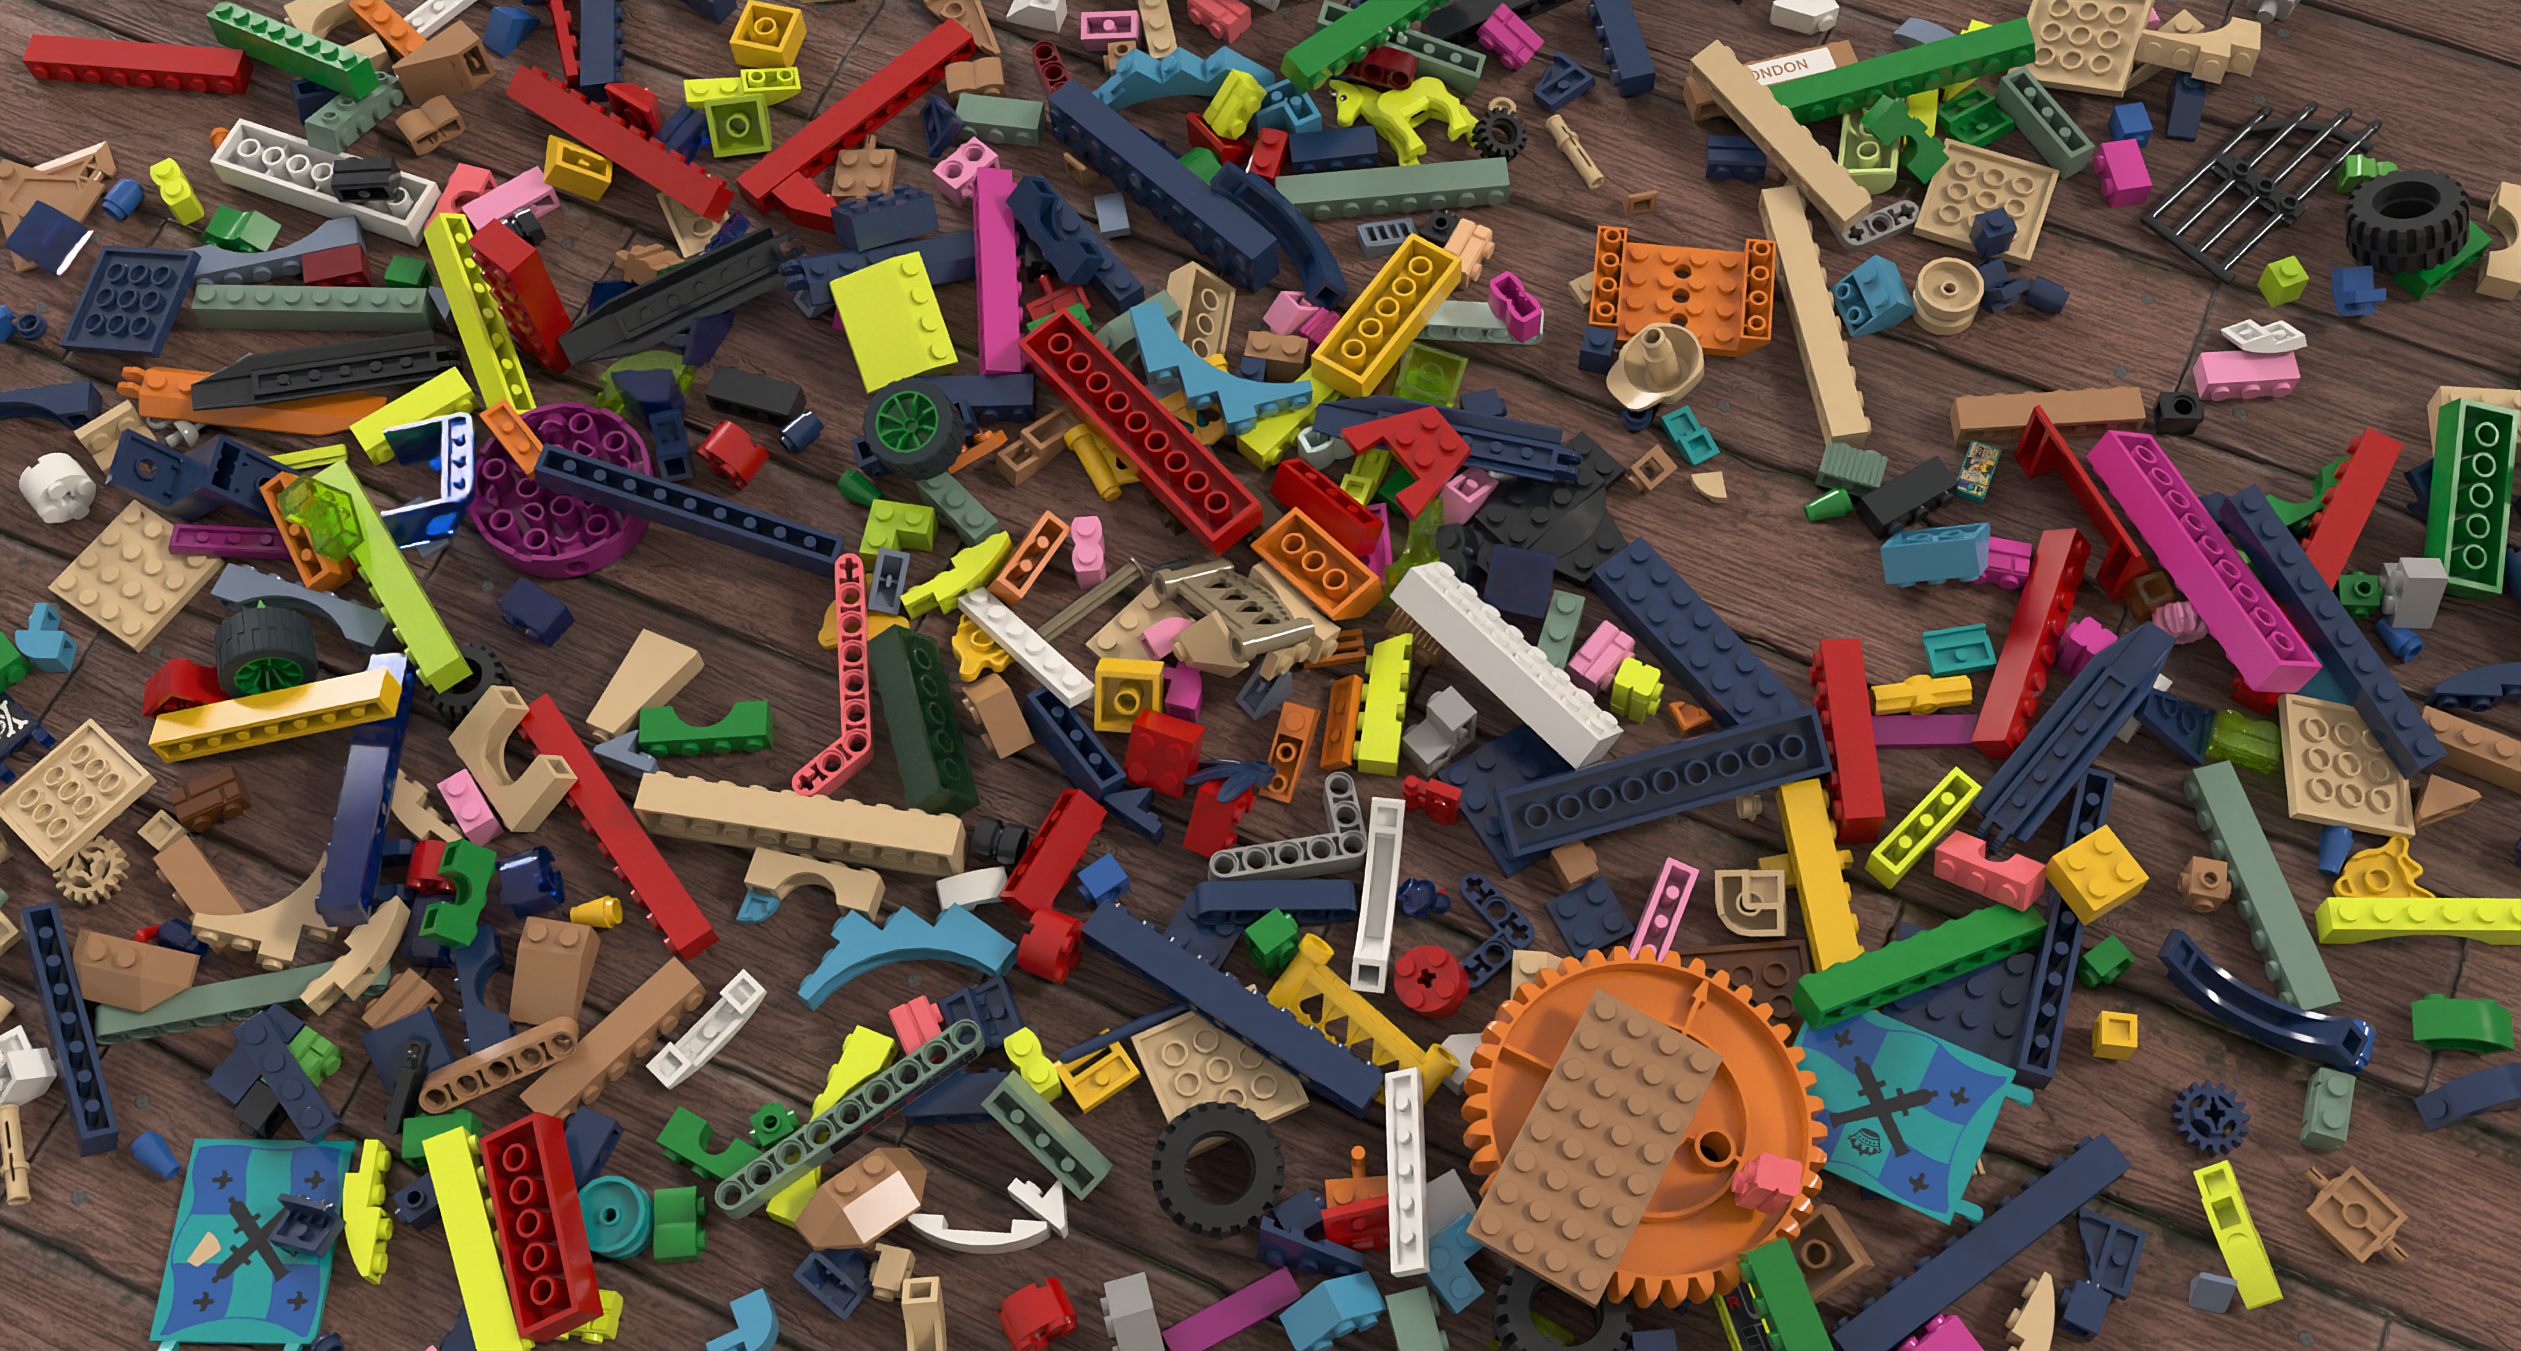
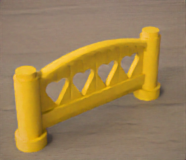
M1214 354L1204 359V361L1215 368L1229 373L1227 371L1229 365L1222 354ZM1182 389L1159 400L1176 419L1194 428L1192 435L1202 445L1208 443L1211 447L1226 434L1221 417L1218 421H1210L1206 427H1199L1197 425V410H1187ZM1217 403L1213 404L1210 409L1220 414ZM1085 423L1073 427L1064 435L1063 439L1068 448L1075 450L1098 493L1107 502L1118 498L1122 494L1120 490L1122 485L1140 481L1128 467L1126 469H1119L1116 466L1117 456Z
M1307 933L1298 945L1299 952L1266 995L1269 1000L1268 1003L1278 1009L1284 1007L1290 1010L1297 1017V1021L1306 1027L1308 1025L1317 1027L1324 1033L1325 1039L1335 1045L1337 1043L1335 1036H1330L1326 1033L1325 1025L1329 1021L1348 1015L1347 1041L1344 1045L1350 1049L1354 1043L1374 1038L1372 1063L1380 1066L1399 1060L1398 1071L1417 1067L1422 1072L1424 1106L1445 1077H1451L1459 1068L1460 1062L1458 1058L1448 1049L1436 1043L1432 1044L1425 1053L1355 990H1350V986L1326 966L1334 954L1332 948L1318 936ZM1323 993L1322 1019L1319 1023H1315L1312 1021L1310 1014L1302 1012L1300 1004L1304 999ZM1385 1082L1384 1089L1375 1100L1383 1105H1386Z

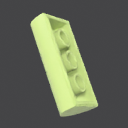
M1870 106L1843 114L1838 165L1844 166L1849 171L1852 180L1859 187H1864L1870 195H1876L1886 192L1896 182L1901 136L1895 139L1889 147L1879 142L1859 122L1873 107Z

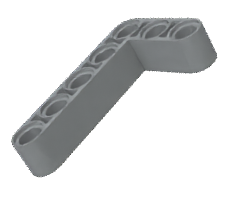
M1334 772L1325 781L1322 801L1330 831L1329 834L1218 851L1212 855L1209 861L1208 881L1294 880L1358 869L1365 860L1368 840L1352 778L1347 773ZM1339 788L1343 790L1345 794L1337 795L1333 793L1331 789ZM1346 817L1350 819L1352 823L1343 824L1338 820V818ZM1354 847L1359 853L1351 854L1344 848ZM1323 852L1327 855V858L1319 859L1312 853ZM1282 857H1291L1295 860V863L1286 864L1280 859ZM1250 862H1258L1263 867L1253 869L1248 864ZM1218 867H1226L1231 872L1228 874L1218 873L1215 869H1217Z

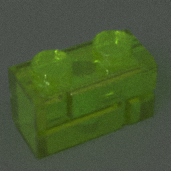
M2219 710L2213 720L2205 755L2223 761L2230 760L2233 764L2269 775L2279 760L2282 745L2281 729L2276 728V725L2270 721L2259 720L2256 722L2243 718L2241 713L2234 710Z

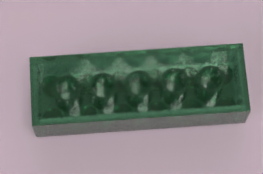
M894 624L867 641L870 651V661L874 667L877 679V689L880 692L884 707V716L888 722L891 734V744L895 750L898 762V772L902 778L905 790V800L909 805V809H919L926 814L939 816L941 813H948L958 818L980 805L937 640Z

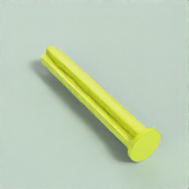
M338 444L268 457L292 469L299 470L334 464L342 458L344 461H347L349 454L345 444Z

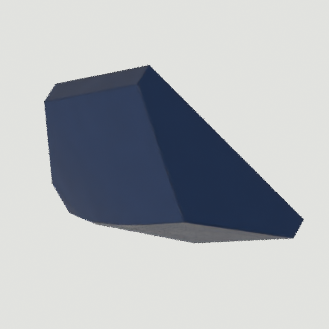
M825 1248V1250L820 1251L812 1249L791 1275L814 1301L842 1321L848 1318L872 1288L873 1283L869 1279L870 1271L865 1257L856 1248Z

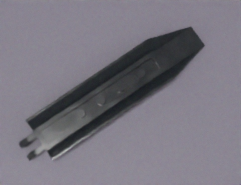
M767 224L605 301L559 336L558 340L571 365L635 355L783 284L786 278L792 276H781L778 267L781 263L805 253L806 248L804 245H797L782 253L779 245L794 239L798 235L796 228L789 229L774 237L770 225Z
M428 330L248 355L191 384L193 411L258 406L426 382L454 366L462 373L463 363L455 360L460 358L461 349L454 345L436 347L433 331Z

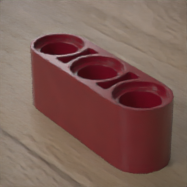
M1043 40L1032 46L1031 53L1035 74L1046 98H1048L1071 78L1056 46L1050 41Z
M1382 46L1379 49L1375 47L1361 61H1353L1347 65L1340 75L1403 91L1410 88L1418 67V60L1413 54L1386 46Z

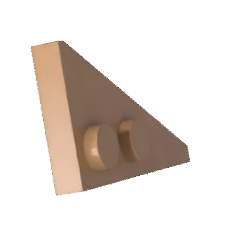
M923 0L924 7L943 22L953 18L972 34L975 46L989 57H999L1002 60L1001 51L980 0Z

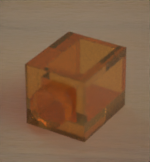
M2161 570L2133 578L2123 598L2135 622L2139 623L2153 619L2152 614L2156 612V609L2164 607L2167 603L2172 604L2176 596Z

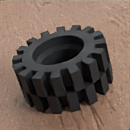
M1499 107L1492 111L1486 112L1475 124L1476 126L1472 130L1474 134L1472 142H1477L1474 149L1475 151L1481 149L1482 153L1479 156L1482 159L1486 155L1489 158L1506 157V162L1509 163L1525 148L1528 134L1524 133L1527 131V126L1520 125L1524 121L1521 117L1519 119L1514 118L1517 114L1516 112L1512 111L1510 114H1507L1508 108L1503 107L1500 111ZM1495 127L1502 130L1508 138V144L1504 145L1497 142L1491 133V129Z

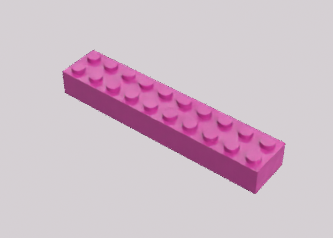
M2108 430L2086 456L2093 466L2094 473L2102 478L2109 488V494L2120 503L2125 510L2127 519L2134 523L2140 531L2142 540L2153 549L2158 556L2157 560L2160 565L2168 570L2175 580V586L2190 601L2192 610L2201 616L2208 626L2210 635L2218 640L2226 651L2227 659L2236 665L2244 676L2245 684L2254 691L2297 693L2323 666L2151 434Z

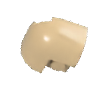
M1715 870L1716 908L1718 916L1727 928L1738 935L1749 937L1786 936L1788 905L1786 904L1785 870Z

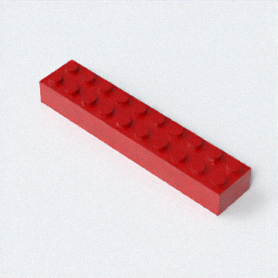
M1065 307L1061 308L1017 342L1023 361L1216 558L1264 521L1261 503Z

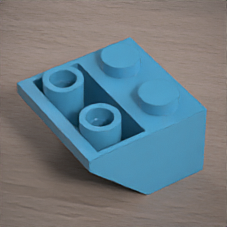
M1878 255L1872 256L1829 289L1833 294L1834 302L1850 336L1853 338L1893 328L1917 311L1895 263Z

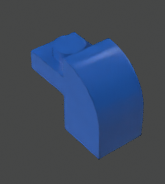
M2373 266L2331 270L2332 293L2337 311L2341 316L2375 314V302L2386 301V288L2374 289Z

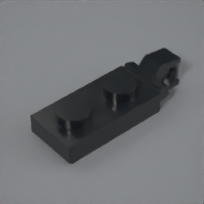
M414 1037L407 1039L401 1052L404 1059L402 1068L397 1072L393 1081L394 1095L384 1111L383 1120L385 1125L382 1132L391 1135L402 1133L404 1119L414 1118L423 1080L429 1066H426V1061L432 1043Z

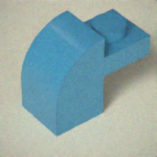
M35 603L33 613L28 619V630H16L15 642L19 650L39 669L48 672H71L78 645L65 631H57L61 617L48 603Z
M761 1288L730 1302L739 1328L705 1343L708 1351H770L778 1336L779 1322L768 1293Z

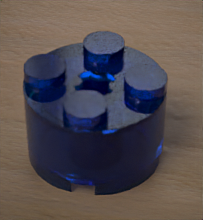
M545 845L503 857L495 862L497 873L503 885V888L499 889L501 903L505 908L511 906L519 920L527 919V916L533 917L562 907L560 904L565 902V887L560 870L554 872L550 862L556 860L552 852Z

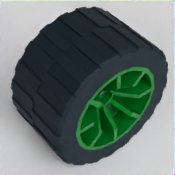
M902 378V380L888 383L887 386L878 390L877 394L869 401L863 416L862 430L865 435L864 439L870 447V451L893 474L896 473L899 477L911 479L912 481L929 480L934 476L943 474L956 462L957 457L963 450V442H965L964 421L961 419L958 409L935 384L920 378Z
M273 607L251 608L228 617L216 629L213 639L218 683H220L221 689L233 698H242L314 683L318 677V663L312 625L309 624L305 617H302L295 611Z

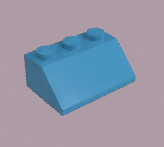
M1989 522L1901 531L1894 534L1880 548L1886 584H1897V587H1909L1915 585L1918 581H1928V584L1935 585L1944 583L1950 578H1959L1961 582L1978 579L1988 567Z

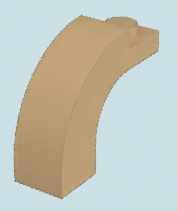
M939 1276L904 1279L901 1305L906 1328L907 1351H947L945 1313Z

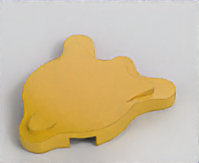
M872 573L865 574L867 585V604ZM852 597L847 599L845 603L855 604L859 599ZM836 600L828 607L825 613L823 628L818 634L820 645L828 650L838 648ZM868 609L869 647L875 645L884 637L907 634L910 630L909 621L896 614ZM851 626L846 632L856 633L860 627Z
M966 614L961 615L960 624L957 627L958 633L952 636V651L955 658L961 663L959 676L962 681H974L982 668H991L994 672H1002L1010 663L1018 662Z
M2391 836L2388 842L2380 848L2357 852L2349 859L2342 870L2340 878L2333 884V892L2337 897L2436 898L2434 894L2414 883V880L2423 874V868L2408 856L2409 842L2405 836Z

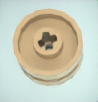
M1943 257L1932 260L1925 265L1917 278L1915 290L1911 297L1917 308V311L1912 314L1915 322L1924 330L1936 335L1950 336L1961 333L1968 328L1976 316L1978 305L1984 293V281L1979 271L1970 263L1958 258Z

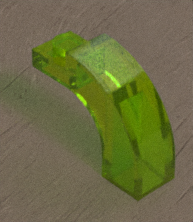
M650 350L629 355L614 363L600 376L599 380L604 390L596 396L592 407L600 410L605 408L618 415L630 398L642 391L651 389L663 390L682 398L696 379L697 373L691 359L673 352Z
M1435 497L1414 523L1409 518L1408 541L1402 556L1398 561L1385 565V597H1390L1411 567L1439 562L1441 556L1436 547V533L1438 527L1443 526V498Z

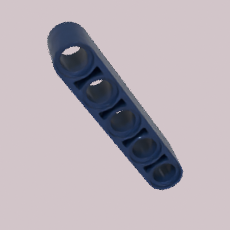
M1349 880L1205 881L1199 883L1194 888L1197 921L1202 924H1254L1276 907H1278L1283 915L1290 914L1296 923H1344L1352 921L1358 916L1354 883Z

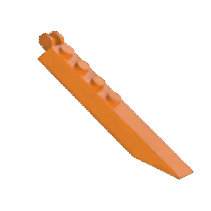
M158 366L149 368L147 371L139 367H124L121 376L125 380L132 382H119L116 389L120 395L139 398V416L177 421L186 420L194 423L319 437L351 430L349 426L381 409L387 402L386 396L356 391L258 406L193 411L191 384L213 373ZM133 381L142 383V386L135 384Z

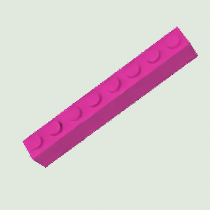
M977 167L972 182L980 375L1024 374L1025 362L1020 356V349L1017 343L1024 338V333L1019 332V325H1021L1023 319V308L1018 307V299H1020L1022 284L1017 281V274H1019L1021 264L1020 256H1016V249L1019 246V232L1015 231L1017 219L1014 218L1012 215L1013 211L1005 202L1016 188L1017 183L1012 181V170Z

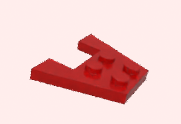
M1434 406L1340 429V437L1356 456L1362 455L1383 442L1417 481L1395 495L1396 503L1413 523L1466 461L1471 451V448Z

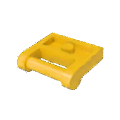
M1109 1028L1100 1032L1099 1035L1110 1031ZM1119 1042L1068 1064H1062L1059 1060L1053 1063L1059 1080L1064 1084L1084 1114L1141 1077L1139 1070ZM1106 1048L1111 1051L1110 1054L1074 1078L1071 1076L1070 1072Z

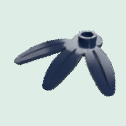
M1215 758L1199 761L1197 767L1211 768L1193 773L1183 779L1182 782L1191 785L1230 777L1222 785L1217 796L1218 802L1229 803L1246 791L1252 784L1270 785L1272 778L1276 776V769L1271 767V763L1265 760H1252L1250 764L1238 759Z

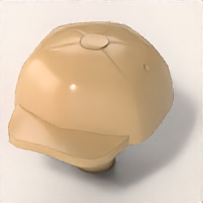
M1658 322L1647 325L1620 350L1619 359L1608 372L1606 379L1609 392L1625 408L1636 412L1648 409L1657 403L1673 404L1679 401L1701 381L1704 375V353L1698 337L1688 329L1676 324Z

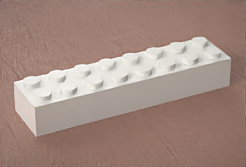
M240 118L210 160V163L224 183L332 219L355 215L363 229L416 247L423 240L425 223L433 214L438 198L442 196L436 182L401 171L398 200L339 202L331 189L334 160H346L348 157L357 156L344 152L336 155L308 146V140Z
M1434 562L1409 569L1390 595L1391 599L1575 769L1602 759L1624 731L1617 725L1618 721L1612 714L1598 708L1593 703L1594 699L1589 693L1575 687L1570 682V677L1566 672L1552 666L1546 660L1547 656L1542 650L1528 644L1523 639L1522 632L1516 627L1505 623L1500 618L1501 615L1496 608L1482 602L1477 597L1478 594L1473 587L1459 581L1454 576L1455 572L1450 566L1442 562Z

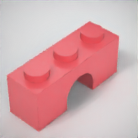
M459 163L455 172L450 175L444 193L438 198L433 214L427 219L424 231L438 213L462 214L464 212L462 209L464 205L498 187L491 171ZM465 215V216H466V219H467V221H468L469 227H470V229H471L472 235L474 236L475 231H474V229H473V227H472V225H471V223H470V221H469L467 215Z
M1958 830L1952 833L1935 849L1934 876L2024 912L2044 893L2047 865L2019 854H2015L2004 862L1988 861L1985 859L1986 841Z

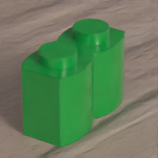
M697 1186L658 1189L654 1192L655 1224L653 1249L654 1259L659 1264L699 1261L702 1258V1251L707 1250L706 1229H701L702 1216H707L708 1202L706 1195H702Z

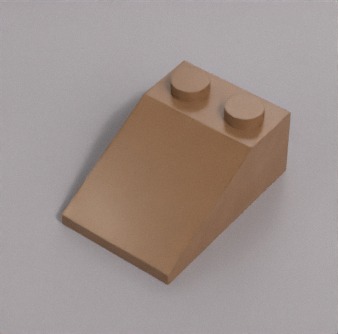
M527 916L518 945L509 1017L514 1023L537 1027L562 1016L570 1017L577 1023L601 939L591 926Z
M1822 1204L1812 1212L1811 1216L1804 1223L1798 1224L1800 1234L1790 1244V1247L1814 1304L1848 1286L1875 1267V1264L1835 1206Z

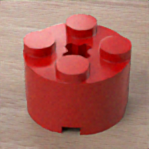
M721 420L696 451V454L707 462L705 467L718 477L722 473L729 477L728 482L740 491L748 486L770 458L768 452L761 444H758L755 448L754 443L750 440L752 436L727 420L724 422Z
M421 840L419 844L414 843L406 877V887L420 890L419 895L424 897L439 898L440 893L450 894L451 899L456 900L457 892L454 883L450 879L437 874L446 843L448 842Z
M1042 906L1034 913L1029 922L1035 925L1030 935L1024 933L1017 963L1021 966V969L1055 983L1063 984L1069 969L1076 970L1080 964L1082 951L1078 949L1080 942L1083 941L1081 929L1086 923Z
M1423 945L1410 950L1397 960L1395 964L1394 987L1399 999L1412 1011L1428 1019L1440 1020L1452 1016L1461 1008V1004L1469 991V978L1463 965L1442 947ZM1435 977L1436 979L1432 980L1431 983L1432 987L1428 988L1427 984H1429L1430 980Z
M1051 1277L1045 1279L1047 1286L1037 1288L1035 1283L1030 1284L1006 1298L1001 1303L1003 1310L996 1308L995 1313L1014 1351H1044L1049 1347L1047 1341L1058 1335L1060 1338L1066 1337L1079 1328L1076 1322L1078 1316L1059 1278Z

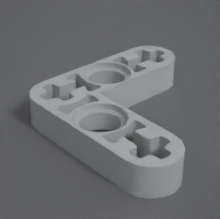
M1899 201L1865 216L1843 234L1826 218L1825 220L1845 250L1858 252L1914 227L1920 211L1918 206L1912 201ZM1901 211L1903 214L1909 213L1911 215L1909 219L1906 216L1900 218L1898 216ZM1877 220L1884 222L1887 230L1884 232L1875 230L1872 222ZM1850 233L1853 236L1858 235L1860 237L1859 240L1857 241L1855 238L1850 239Z

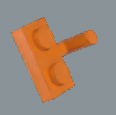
M980 429L981 433L973 437L975 445L967 448L966 444L962 446L963 450L957 457L956 462L952 467L948 468L949 473L952 474L1000 447L1008 440L1003 430L1001 429L993 434L991 430L982 433Z
M1355 1146L1351 1151L1353 1178L1325 1180L1327 1208L1389 1194L1388 1175L1366 1177L1365 1150L1363 1147Z

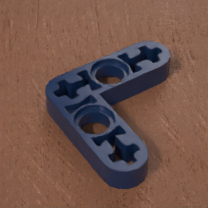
M1470 872L1462 877L1459 885V894L1463 902L1495 934L1460 963L1470 974L1479 967V962L1476 960H1479L1483 966L1477 972L1476 982L1471 979L1469 980V994L1480 991L1512 963L1513 950L1527 951L1533 944L1535 934L1534 927L1528 919L1484 875L1478 872ZM1468 884L1472 886L1480 885V894L1486 899L1482 906L1479 905L1481 904L1482 897L1475 891L1468 893ZM1498 904L1504 907L1506 914L1501 919H1494L1488 915L1487 909L1492 905ZM1512 917L1514 918L1512 920V927L1517 932L1526 931L1525 940L1521 938L1513 939L1514 931L1508 925ZM1492 948H1497L1503 952L1504 959L1499 963H1491L1485 956L1486 952Z

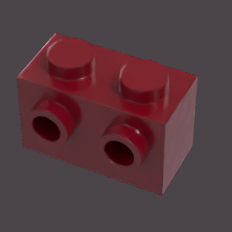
M360 243L302 255L304 284L306 286L372 287L370 260Z

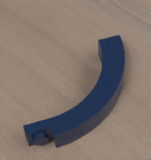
M1227 161L1210 180V187L1245 210L1278 239V243L1290 257L1302 279L1306 299L1319 308L1324 307L1329 312L1333 311L1348 295L1340 267L1324 240L1302 213L1271 184L1252 170L1246 173L1230 161Z
M2171 929L2157 954V957L2169 969L2166 977L2187 997L2220 1020L2267 1044L2310 1059L2355 1067L2369 1039L2350 1017L2330 1016L2303 1010L2273 999L2242 983L2214 963L2182 929Z

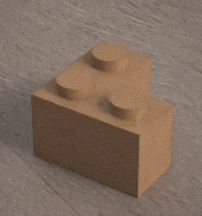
M996 672L961 688L966 697L961 700L968 716L973 719L975 725L981 723L985 734L981 735V739L988 753L994 751L999 759H1002L1035 743L1010 687Z

